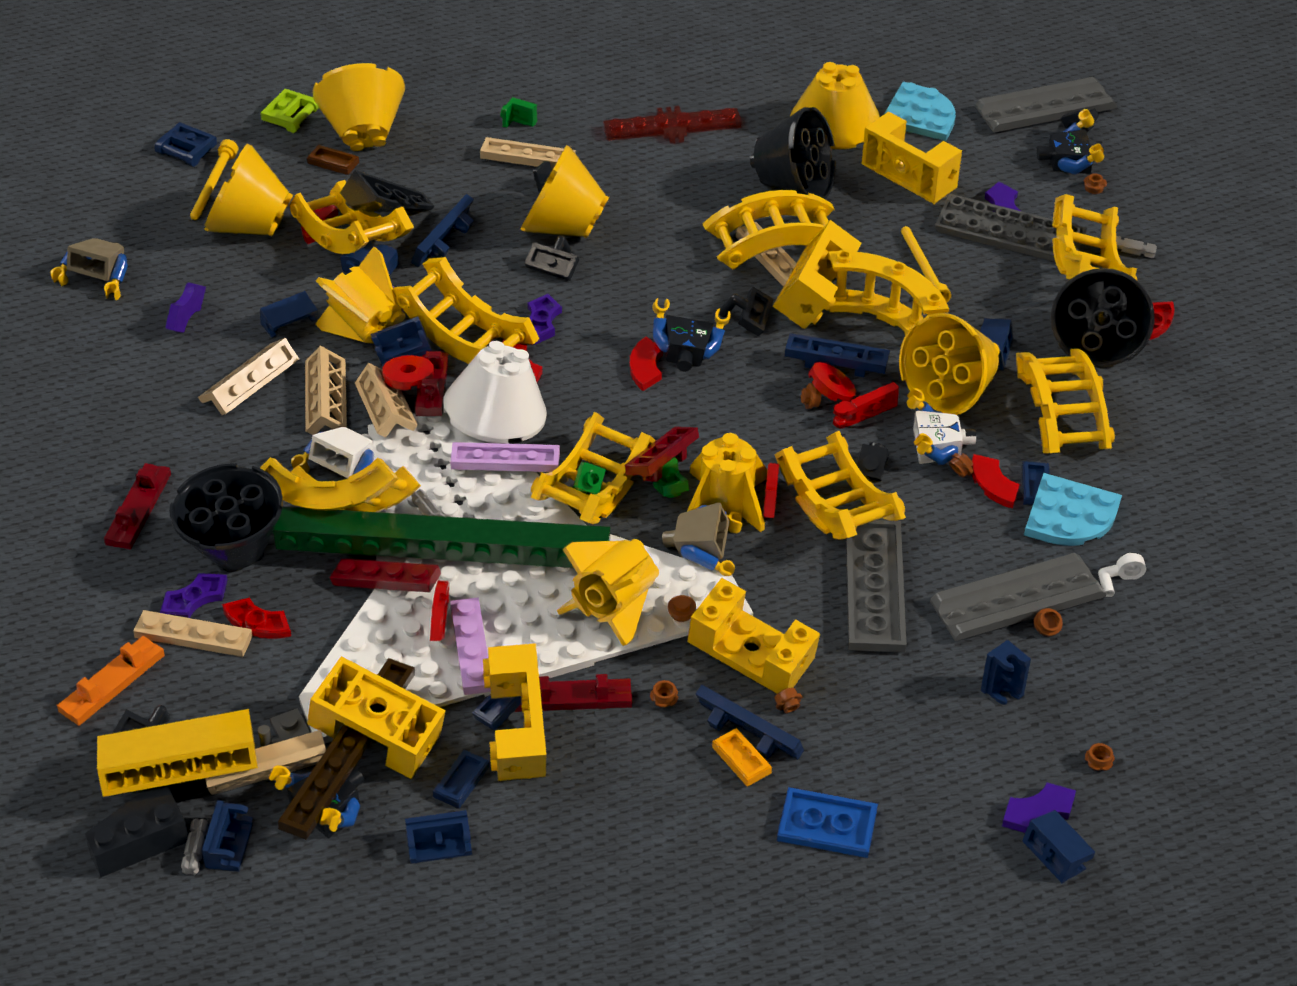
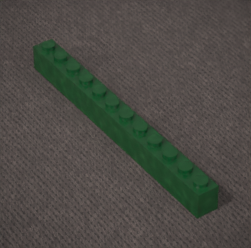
M284 506L273 530L275 547L279 550L574 568L562 550L572 542L610 541V527L349 510L324 511Z

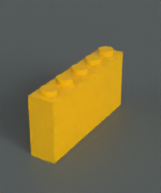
M249 709L97 736V771L103 797L258 768Z

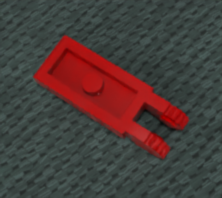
M892 382L865 395L858 396L851 400V402L842 401L835 405L834 414L836 417L833 418L834 426L836 428L849 427L898 405L899 386Z

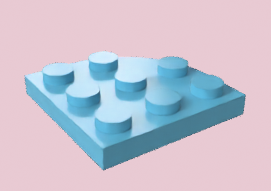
M902 82L885 112L889 111L906 120L907 132L946 141L954 127L956 116L955 108L951 101L939 93L937 89Z
M1043 473L1024 536L1063 546L1083 545L1087 540L1096 537L1099 539L1111 529L1122 495Z

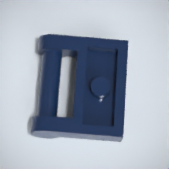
M179 122L156 142L154 148L157 153H166L184 160L186 164L195 167L199 163L200 158L217 145V138ZM171 144L189 150L190 152H186L184 150L171 146Z

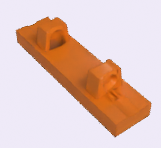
M145 636L139 638L132 645L127 642L120 648V655L89 680L84 677L76 683L77 689L57 705L59 713L80 726L164 657V649L154 644Z

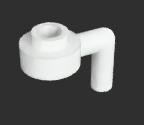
M1127 553L1118 559L1116 565L1104 567L1098 571L1101 587L1106 592V597H1112L1115 594L1111 577L1119 575L1125 580L1138 579L1145 574L1146 565L1144 558L1136 553Z

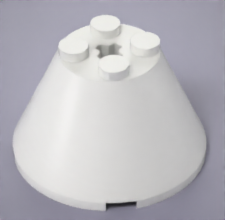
M492 341L488 347L480 350L445 392L443 411L451 418L450 423L461 432L473 438L493 443H508V439L520 437L524 441L538 434L545 425L547 412L528 359V352L505 346L500 341Z

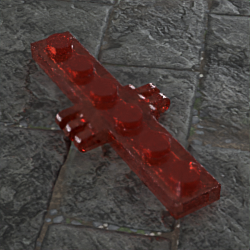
M674 106V112H672L671 107H665V113H663L661 107L657 108L656 116L603 121V128L607 141L663 135L664 138H669L670 143H675V137H678L679 143L684 142V137L687 136V133L741 128L742 121L737 108L686 113L681 112L680 106Z

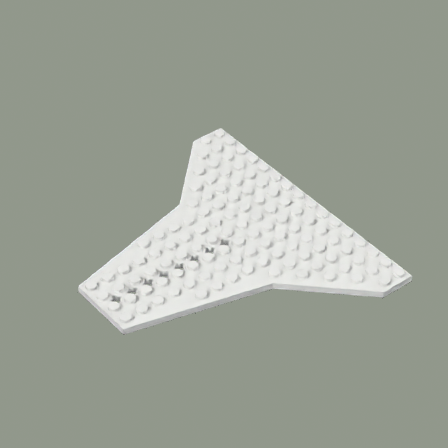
M444 411L442 416H416V413H414L413 416L418 425L414 431L396 423L387 437L377 434L373 424L368 425V435L372 438L374 460L377 458L382 459L394 473L402 466H405L421 485L415 492L419 489L424 490L445 517L586 525L568 505L552 498L541 501L531 498V486L534 480L540 477L537 472L451 469L450 461L453 442H493L479 440L461 432L450 423L451 418ZM423 431H430V434L425 435ZM431 448H438V451H437V452H433V450H429V449H431ZM446 465V469L442 470L438 466ZM447 483H454L455 486H454V487H450L449 485H446V484H447ZM411 495L402 502L380 511L381 513L422 515L411 501ZM455 501H463V504H462V505H458L457 503H454V502H455ZM610 534V541L627 540ZM644 545L645 550L659 569V576L648 589L633 639L627 645L622 646L608 622H598L596 620L599 618L592 614L587 617L578 607L561 615L558 614L557 609L573 598L571 589L574 588V581L572 582V580L577 575L574 568L376 556V561L439 566L441 575L438 580L450 582L445 638L442 641H430L432 606L437 582L430 593L374 589L299 695L300 705L308 723L310 699L341 656L375 674L379 673L388 658L415 667V676L405 690L438 707L483 694L485 697L489 696L491 692L468 695L463 693L450 601L479 597L487 653L488 647L536 643L539 676H549V678L594 666V662L688 636L690 620L686 622L674 620L668 612V602L675 596H689L695 601L697 610L721 578L736 586L738 585L733 576H724L716 569L711 571L685 558ZM745 599L743 611L753 616V612ZM309 726L310 732L318 731L317 729ZM322 732L324 743L333 741L334 738Z

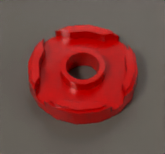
M407 355L396 357L386 362L382 367L385 383L398 390H411V386L416 385L417 388H421L422 379H434L432 362L421 356Z
M817 362L809 370L808 376L813 378V386L830 400L836 401L840 399L850 402L855 396L856 389L854 384L837 368L827 363Z

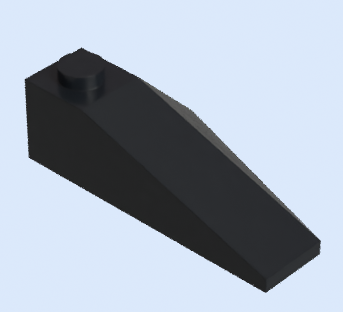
M354 170L340 191V194L346 200L345 204L355 211L360 209L366 212H389L400 207H404L405 211L432 210L434 208V205L424 193L358 170Z

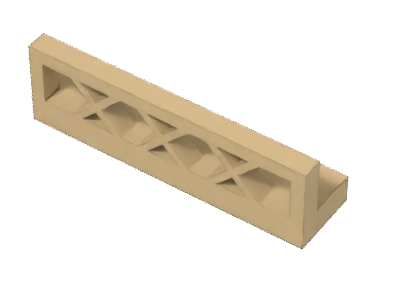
M286 338L278 340L262 349L198 398L202 403L212 400L221 415L227 414L298 361L299 358Z
M319 346L305 361L306 432L312 435L316 434L325 425L332 429L347 428L345 359L322 346ZM330 362L336 364L337 369H335ZM329 377H331V378L334 380V382L337 384L336 387H335V385L332 383V381L329 379ZM329 394H331L334 397L337 404L334 403ZM330 412L333 413L337 420L330 417Z
M368 363L356 380L355 385L377 434L387 437L396 423L414 431L418 425L402 391L388 386L383 378V370Z
M318 730L257 748L255 750L258 768L208 777L205 779L207 788L211 795L269 779L271 771L276 765L284 766L290 772L316 765L326 751L322 732Z

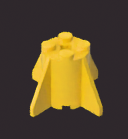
M376 247L370 250L358 267L349 268L352 272L347 275L342 272L334 280L317 278L316 282L327 291L326 295L329 297L326 300L329 304L328 308L315 323L320 330L365 343H373L372 333L404 321L406 315L398 305L396 296L392 291L393 287L383 254Z
M726 433L723 437L709 442L702 448V452L690 465V473L700 483L687 512L702 505L721 503L727 515L731 512H739L758 531L762 532L765 530L764 518L754 487L767 479L768 470L749 443L739 439L734 433Z
M637 539L631 541L572 542L562 550L576 570L577 575L572 580V582L574 581V588L571 589L573 598L557 609L558 614L561 615L578 607L587 617L592 614L599 618L596 621L608 622L622 646L627 645L634 637L648 589L659 576L658 567L645 550L643 543Z

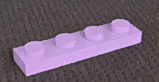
M453 442L450 461L451 469L552 472L559 467L560 445Z
M479 597L450 601L463 693L468 695L491 692L490 688H484L483 658H488Z

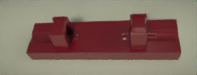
M426 351V354L422 355V357L432 362L434 379H422L421 388H418L416 416H442L449 361L448 352Z
M673 427L625 464L626 475H641L644 481H659L662 478V466L674 457L678 462H683L687 458V447L699 438L698 427Z
M144 463L142 469L140 468L136 474V480L122 506H119L115 513V519L104 537L105 545L132 549L171 475L170 467Z
M596 674V680L549 682V676H539L542 711L632 708L630 678L608 679V674ZM522 704L515 712H522Z

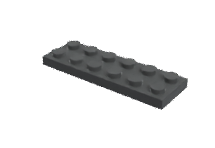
M874 520L857 526V535L846 538L848 650L906 652L901 521Z

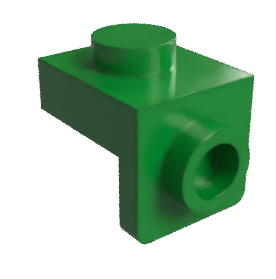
M512 97L501 109L500 116L503 127L507 128L512 121L533 127L537 123V104Z
M674 457L662 466V478L657 482H653L654 488L664 497L668 498L681 495V492L689 491L688 480L679 473L678 461Z
M581 462L573 488L586 494H598L606 469L587 462Z

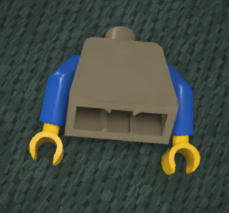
M92 238L68 246V251L60 262L61 267H55L50 272L53 282L55 283L58 280L61 286L68 283L67 270L105 281L111 280L112 282H108L104 286L105 296L107 299L109 294L114 292L116 301L121 297L118 285L122 283L127 270V257L124 255V247L119 243Z
M721 503L702 505L694 510L681 513L677 519L676 529L663 532V544L666 548L676 547L682 558L700 564L711 571L716 569L724 576H732L735 570L733 562L726 560L720 563L718 560L723 559L728 531L731 533H739L741 531L742 516L739 512H731L727 515Z

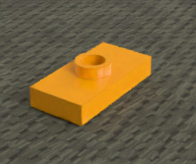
M737 728L712 741V748L747 787L771 774L772 766Z

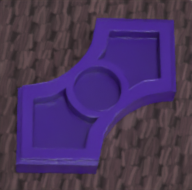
M998 182L985 192L984 199L991 204L1021 211L1014 203L1018 191Z
M186 283L180 299L170 306L166 329L184 333L191 316L201 310L206 290L205 286Z
M549 294L528 302V309L531 312L529 318L539 336V340L534 344L536 345L555 336V328L552 325V321L557 315L562 313V306Z
M198 573L190 585L165 593L160 613L190 618L193 612L202 605L223 601L228 581L227 575Z
M1046 783L1043 790L1032 797H1010L1002 827L1026 833L1032 819L1054 810L1064 820H1068L1076 790Z

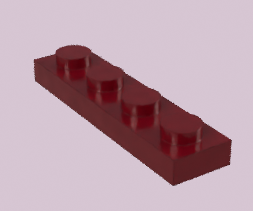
M341 559L329 578L334 586L430 593L440 577L441 571L438 565Z

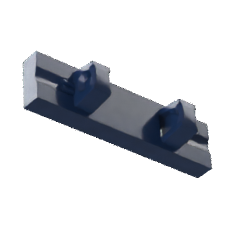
M466 194L416 248L411 261L412 264L420 267L430 255L434 258L445 257L449 246L443 240L455 228L463 233L469 231L474 221L467 215L474 201L472 197Z
M790 333L784 357L805 360V368H812L816 362L854 368L855 376L865 377V371L885 374L890 350Z
M701 685L696 692L700 704L712 711L707 720L710 727L720 731L729 720L757 736L761 741L756 750L762 757L769 759L778 748L798 760L804 752L799 739L704 685Z

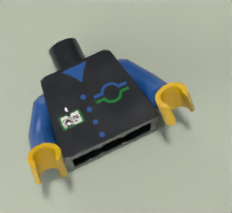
M1084 109L1079 113L1080 121L1078 123L1074 122L1063 132L1051 134L1048 146H1038L1037 160H1050L1053 171L1067 172L1073 175L1078 173L1091 174L1093 161L1097 163L1103 161L1104 150L1101 144L1091 146L1086 129H1082L1083 127L1089 128L1094 124V118L1088 109Z
M658 298L655 300L652 309L657 316L654 318L653 340L659 349L664 352L666 361L677 363V368L680 371L686 372L691 370L692 366H701L703 359H709L720 349L725 332L723 327L730 321V311L726 319H720L718 317L720 308L717 309L715 313V322L717 324L716 327H713L714 323L671 315H666V318H664V313L669 308L670 302L666 299L664 302L665 308L662 309L657 304Z
M276 765L271 771L269 780L276 781L275 787L278 790H283L284 787L287 788L290 804L311 772L302 774L290 773L286 767ZM353 768L328 808L323 809L321 819L315 826L328 839L339 828L351 827L355 824L360 809L357 787L364 782L363 775L356 768Z

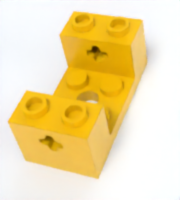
M888 111L865 127L862 165L935 204L957 188L962 150L945 141H942L927 153L904 142L907 121Z
M830 220L805 247L773 307L803 329H806L811 322L816 324L823 315L822 311L824 309L828 311L836 301V298L833 296L838 287L832 281L834 278H837L838 271H833L829 251L848 250L857 252L861 242Z
M721 578L691 616L687 642L776 694L785 689L793 688L815 658L820 633L795 619L786 633L783 634L743 611L746 591ZM747 643H754L759 647V649L756 651H749L744 647V645Z
M536 643L488 647V658H483L484 688H490L491 699L521 696L522 713L524 714V728L495 730V741L490 742L491 771H497L498 781L546 777V746Z
M341 656L310 699L307 725L321 730V732L334 738L343 724L388 747L385 766L412 779L441 735L446 710ZM372 704H381L386 710L376 713L370 709V706Z

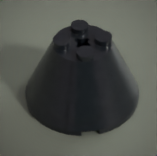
M804 107L762 137H758L754 154L750 156V165L756 169L761 184H768L781 190H795L797 194L808 195V193L826 199L832 190L836 173V160H832L831 146L835 145L827 120L818 109Z
M1092 269L1074 276L1060 289L1051 310V327L1060 348L1068 356H1071L1070 349L1084 351L1094 367L1097 368L1114 367L1116 364L1133 359L1147 345L1154 328V308L1146 289L1132 276L1114 269Z
M237 463L222 464L209 467L194 474L177 489L178 494L173 503H170L169 513L173 528L183 540L226 572H235L263 559L264 550L283 508L282 491L273 476L255 466L249 469L238 467Z

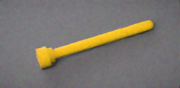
M226 139L221 142L218 148L219 158L190 213L192 220L199 219L227 162L235 158L239 148L234 141Z
M907 226L903 227L901 233L924 276L934 284L946 302L951 299L950 290L947 285L938 281L910 228Z

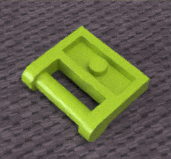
M284 89L261 112V120L285 127L287 131L295 133L300 128V124L312 112H316L319 107L313 97ZM301 106H304V108L294 118H291V116Z

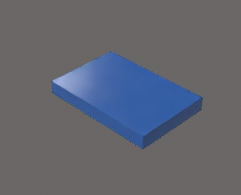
M788 787L777 841L868 858L878 804Z

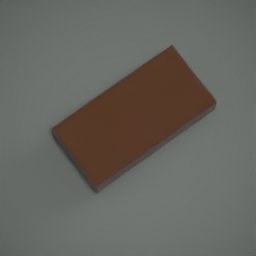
M318 145L307 157V163L349 175L359 163V156Z

